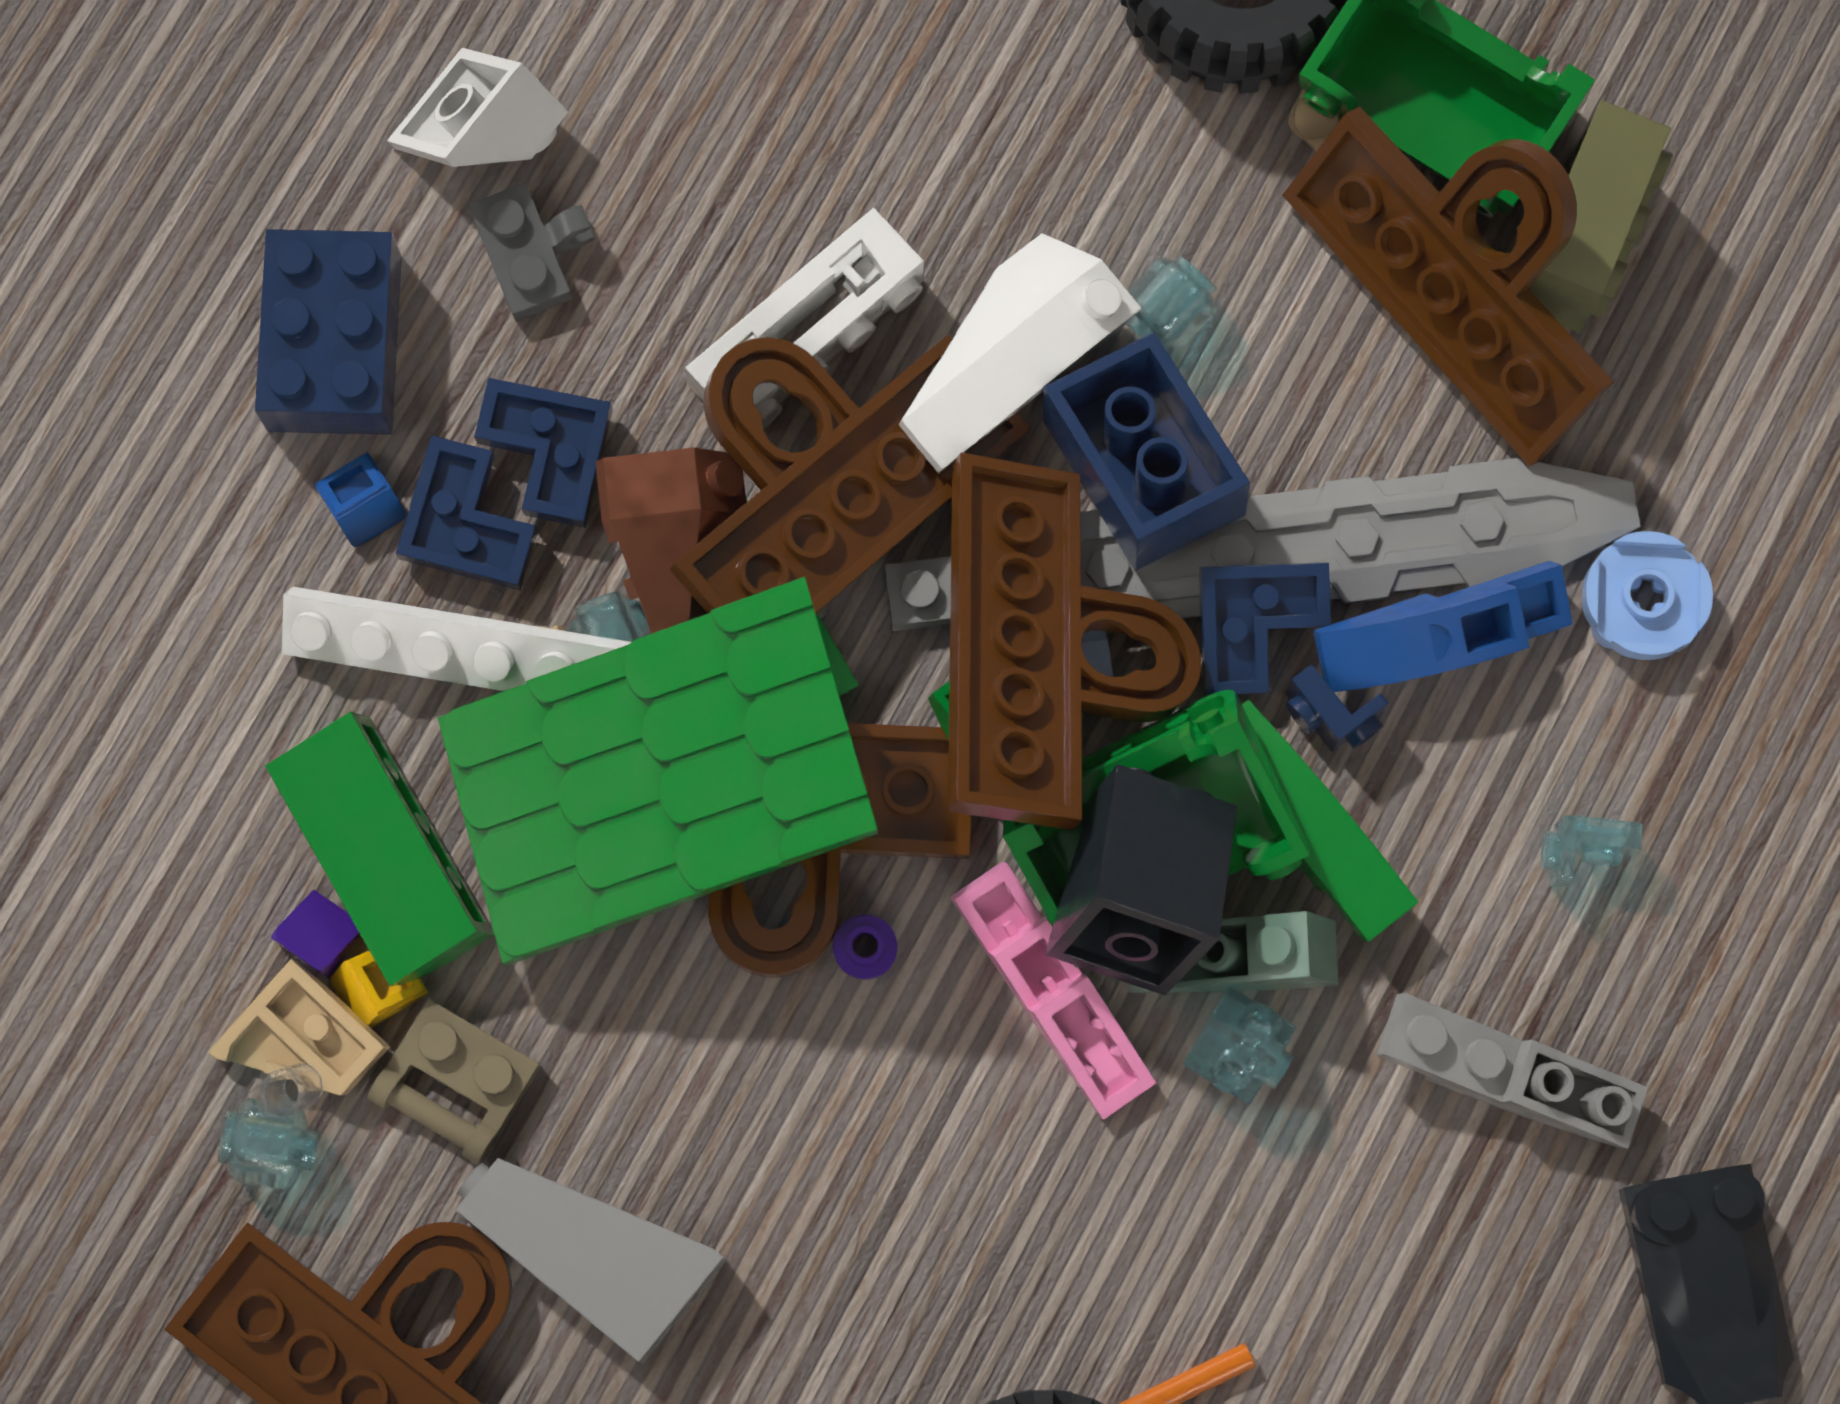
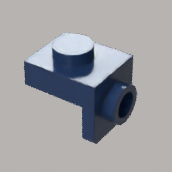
M1312 664L1291 679L1285 692L1291 699L1286 703V706L1295 722L1307 734L1315 730L1331 752L1345 742H1348L1353 749H1356L1384 727L1378 718L1384 713L1389 703L1381 693L1351 715Z

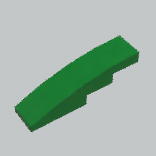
M1250 700L1245 701L1242 706L1308 843L1310 855L1302 859V864L1299 867L1318 891H1324L1362 942L1371 941L1419 903L1371 840L1292 746Z

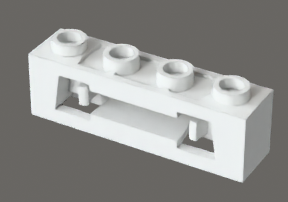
M872 208L687 365L685 371L688 386L704 402V391L708 378L721 358L730 349L742 342L755 338L782 339L836 293L833 283L845 275L843 286L849 291L850 295L794 342V344L810 353L828 372L829 366L827 363L844 348L851 353L861 347L875 332L876 326L874 323L886 312L892 309L895 313H898L918 297L923 289L920 283L924 281V260L877 210ZM763 383L757 386L753 393L754 405L762 414L763 429L778 417L782 411L780 403L789 396L782 388L772 383Z

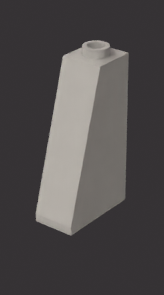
M499 1158L490 1168L484 1163L478 1165L457 1192L463 1198V1201L455 1209L458 1213L641 1364L645 1363L727 1262L721 1254L711 1247Z

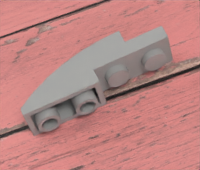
M1407 993L1396 995L1376 1053L1379 1057L1426 1075L1425 1080L1522 1117L1621 1149H1628L1648 1089L1644 1085L1537 1041L1519 1040Z

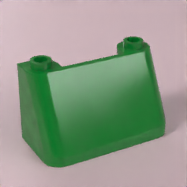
M1347 0L1299 74V84L1306 91L1302 99L1310 108L1327 118L1334 119L1337 113L1344 116L1347 112L1361 107L1404 155L1448 182L1470 156L1502 140L1519 139L1529 141L1552 154L1586 103L1595 79L1569 63L1562 74L1556 71H1552L1550 74L1546 72L1550 62L1548 59L1538 55L1534 61L1436 0ZM1502 190L1492 199H1482L1477 212L1488 217H1493L1497 211L1509 214L1520 198L1512 191Z
M1223 690L1206 696L1163 719L1082 757V821L1073 830L1004 820L1002 835L1052 926L1056 918L1092 794L1117 764L1128 768L1144 769L1153 774L1154 777L1188 789L1204 790L1214 798L1237 805L1228 876L1247 867L1252 876L1266 875L1268 880H1276L1295 871L1302 864V859L1310 855L1308 843L1254 728L1233 690Z

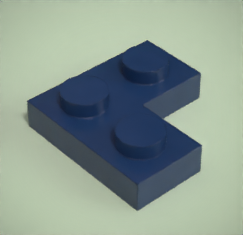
M488 378L474 436L477 444L534 455L522 505V511L525 516L586 528L597 480L595 461L602 459L613 411L611 402Z
M431 435L396 555L399 560L521 591L538 531L535 525L479 511L495 458L491 450Z
M1328 562L1199 567L1203 694L1211 695L1223 690H1233L1236 694L1269 693L1267 629L1326 627L1331 625Z

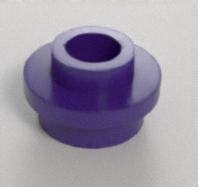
M858 915L845 921L835 934L833 941L834 958L840 969L850 977L859 980L878 978L884 975L895 962L897 956L895 933L884 920L876 916ZM867 935L876 940L878 948L874 955L863 958L855 954L852 947L858 937Z

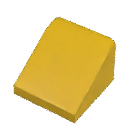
M370 951L344 961L330 978L331 985L338 997L370 1028L385 1021L428 994L420 978L398 986H389Z

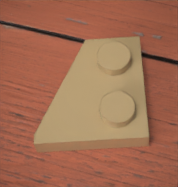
M290 959L211 1047L208 1053L218 1060L238 1063L261 1070L263 1073L299 1081L309 1084L313 1088L341 1096L348 1095L390 1046L299 959Z

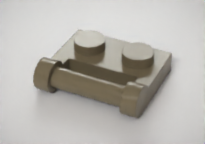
M428 999L390 1062L375 1080L368 1093L367 1100L383 1110L387 1109L390 1105L461 1147L464 1158L476 1165H480L493 1148L540 1070L541 1065ZM415 1067L488 1110L481 1123L475 1126L404 1084L412 1069Z

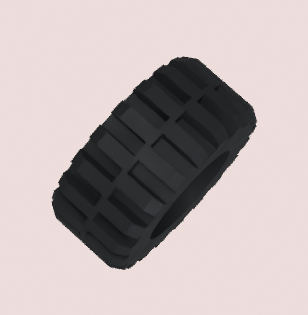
M1120 0L1121 5L1128 8L1126 23L1133 37L1140 38L1145 35L1144 52L1156 64L1161 63L1165 58L1172 63L1170 75L1185 83L1190 80L1191 75L1205 79L1204 90L1222 93L1224 83L1238 84L1240 94L1258 92L1260 82L1264 79L1269 78L1271 85L1274 87L1291 81L1295 67L1298 66L1301 70L1304 68L1347 2V0H1276L1257 8L1238 9L1222 6L1211 0Z

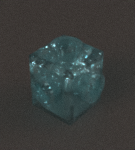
M1229 986L1184 1060L1183 1065L1211 1081L1222 1092L1232 1094L1250 1105L1263 1084L1275 1090L1295 1056L1284 1049L1296 1026L1281 1018L1271 1007L1257 1003Z

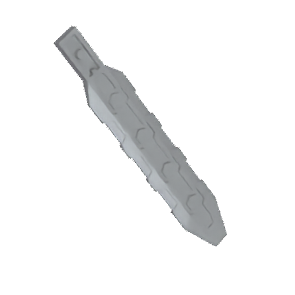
M1511 458L1450 466L1448 472L1377 481H1373L1369 476L1326 481L1324 487L1248 496L1245 516L1137 571L1132 567L1099 511L1080 512L1081 586L1147 597L1166 605L1182 619L1200 617L1199 567L1328 562L1330 601L1340 599L1343 604L1387 599L1390 593L1459 584L1471 587L1546 561H1552L1564 567L1638 530L1641 526L1633 481L1537 462L1529 467L1522 458ZM951 557L884 565L892 632L950 624Z

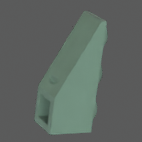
M1308 911L1222 919L1219 940L1169 993L1285 990L1339 985L1336 921ZM1129 984L1130 993H1156Z

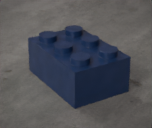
M266 229L255 412L267 432L392 435L402 256L392 232Z
M1155 332L1043 387V422L1073 471L1080 474L1081 484L1135 571L1246 515L1250 482Z

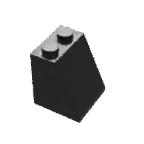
M1117 764L1092 794L1048 941L1046 956L1166 996L1220 938L1237 805L1214 798L1204 790L1188 789L1154 777L1153 774L1144 769L1128 768Z

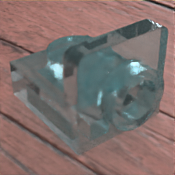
M1564 815L1554 824V832L1545 831L1542 842L1541 868L1551 870L1550 887L1564 888L1573 880L1575 852L1583 853L1582 862L1600 866L1621 865L1622 857L1629 858L1641 849L1643 823Z

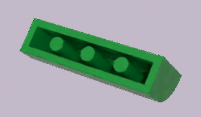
M350 711L265 765L389 986H398L425 976L457 959L494 935L493 930L371 718Z

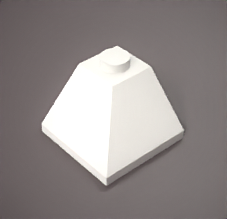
M461 48L387 142L394 149L452 167L530 160L536 153L541 152L550 145L556 136L557 126L569 112L522 63Z

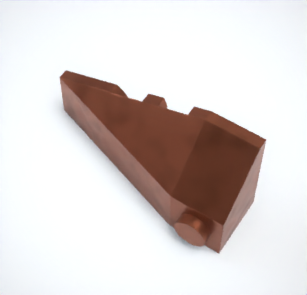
M695 447L607 457L595 461L602 524L609 544L616 541L619 542L631 576L623 580L630 600L639 598L651 631L648 635L708 614L669 569L678 559L747 503L742 468L727 452Z

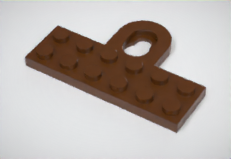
M1358 107L1343 116L1282 194L1288 203L1529 467L1542 460L1614 383L1529 290L1530 286L1568 244L1577 220V201L1571 180L1558 160L1544 148L1532 142L1519 139H1507L1493 143L1470 156L1439 193L1365 111ZM1502 190L1515 193L1522 201L1524 207V218L1517 227V242L1511 253H1503L1490 247L1480 235L1476 223L1477 208L1481 200L1492 199Z
M949 334L860 408L857 407L810 353L792 342L768 337L750 339L736 345L721 358L710 374L704 391L706 420L711 432L720 445L761 491L678 559L669 569L707 613H710L712 609L805 577L814 611L817 614L952 498V464L938 473L898 425L933 368L953 340ZM763 383L776 384L787 395L797 396L816 421L818 434L815 445L804 452L790 453L779 449L769 441L763 431L762 414L757 410L753 402V393L757 386ZM1016 412L965 453L997 459L1031 428Z
M960 452L952 464L948 811L1073 830L1082 821L1081 713L1132 722H1152L1169 716L1185 702L1198 683L1201 672L1199 647L1188 625L1166 605L1143 596L1081 586L1080 474ZM1099 630L1129 635L1131 639L1143 641L1152 648L1156 657L1155 667L1144 671L1134 670L1123 677H1111L1102 674L1093 668L1085 658L1081 645L1082 636L1089 631Z
M847 723L878 834L800 861L806 871L807 881L805 889L799 899L793 904L790 920L781 928L768 929L757 922L754 917V902L750 900L744 890L743 882L709 893V924L719 949L728 960L745 972L768 978L794 975L813 965L828 949L836 931L841 853L969 859L971 815L948 811L949 740L941 727Z
M247 1222L164 1330L259 1404H484L459 1385L458 1382L504 1322L512 1299V1278L504 1255L487 1236L472 1227L460 1223L435 1222L418 1227L403 1236L392 1247L351 1301L259 1229ZM451 1269L461 1277L463 1294L455 1306V1324L449 1336L440 1344L430 1348H415L406 1344L398 1335L394 1324V1310L399 1298L408 1287L425 1282L435 1271Z

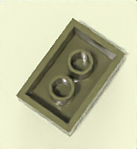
M1601 99L1578 143L1567 170L1577 201V220L1574 232L1565 248L1529 288L1532 294L1563 327L1577 333H1581L1591 315L1602 319L1610 299H1613L1616 295L1628 266L1625 261L1633 243L1636 244L1649 216L1651 208H1648V205L1656 188L1660 187L1673 157V153L1663 150L1671 127Z

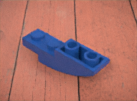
M1546 561L1441 597L1425 593L1314 630L1313 632L1323 679L1333 692H1342L1431 676L1499 658L1529 648L1528 639L1572 625L1573 622L1562 565Z

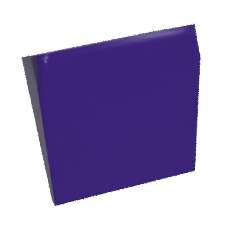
M314 889L271 935V938L276 943L328 979L360 937V933L349 914Z

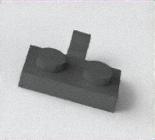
M526 182L468 205L516 322L573 299L556 255L569 249L586 245L596 239L582 205L562 211L549 223L543 225Z

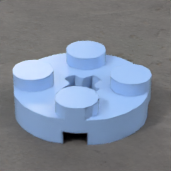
M1634 532L1614 541L1611 546L1601 552L1589 568L1582 586L1583 612L1591 626L1592 636L1596 642L1604 648L1613 649L1620 655L1638 660L1662 659L1686 648L1707 622L1712 609L1713 587L1709 572L1700 561L1698 564L1694 556L1684 549L1686 545L1681 541L1660 532ZM1644 580L1651 582L1653 592L1663 594V603L1654 604L1651 611L1642 610L1640 604L1631 598V592L1637 591L1641 581Z

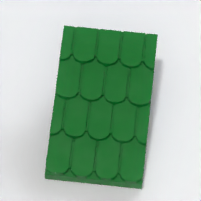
M805 577L712 609L710 613L635 639L623 647L527 680L526 684L455 708L450 713L437 717L493 932L504 966L878 834Z

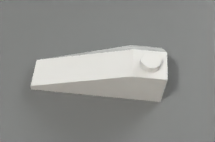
M1042 233L993 272L983 292L963 320L953 340L933 368L898 425L935 470L940 473L956 460L960 452L965 453L1042 393L1043 387L1057 381L1117 334L1141 307L1102 259Z

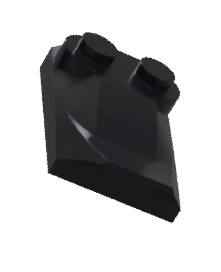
M1751 1164L1718 1168L1619 1189L1662 1385L1667 1384L1684 1392L1698 1404H1748L1782 1397L1784 1381L1794 1361V1356L1762 1214L1765 1208L1764 1192L1759 1181L1753 1175Z

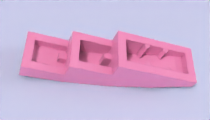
M1002 861L950 896V899L1005 982L1101 1119H1106L1156 1084V1081L1088 976L1084 975L1078 967L1075 968L1073 964L1046 956L1047 945L1053 927L1047 919L1040 915L1008 863Z

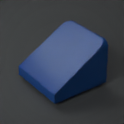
M368 452L314 484L347 539L354 547L361 546L406 517V512Z

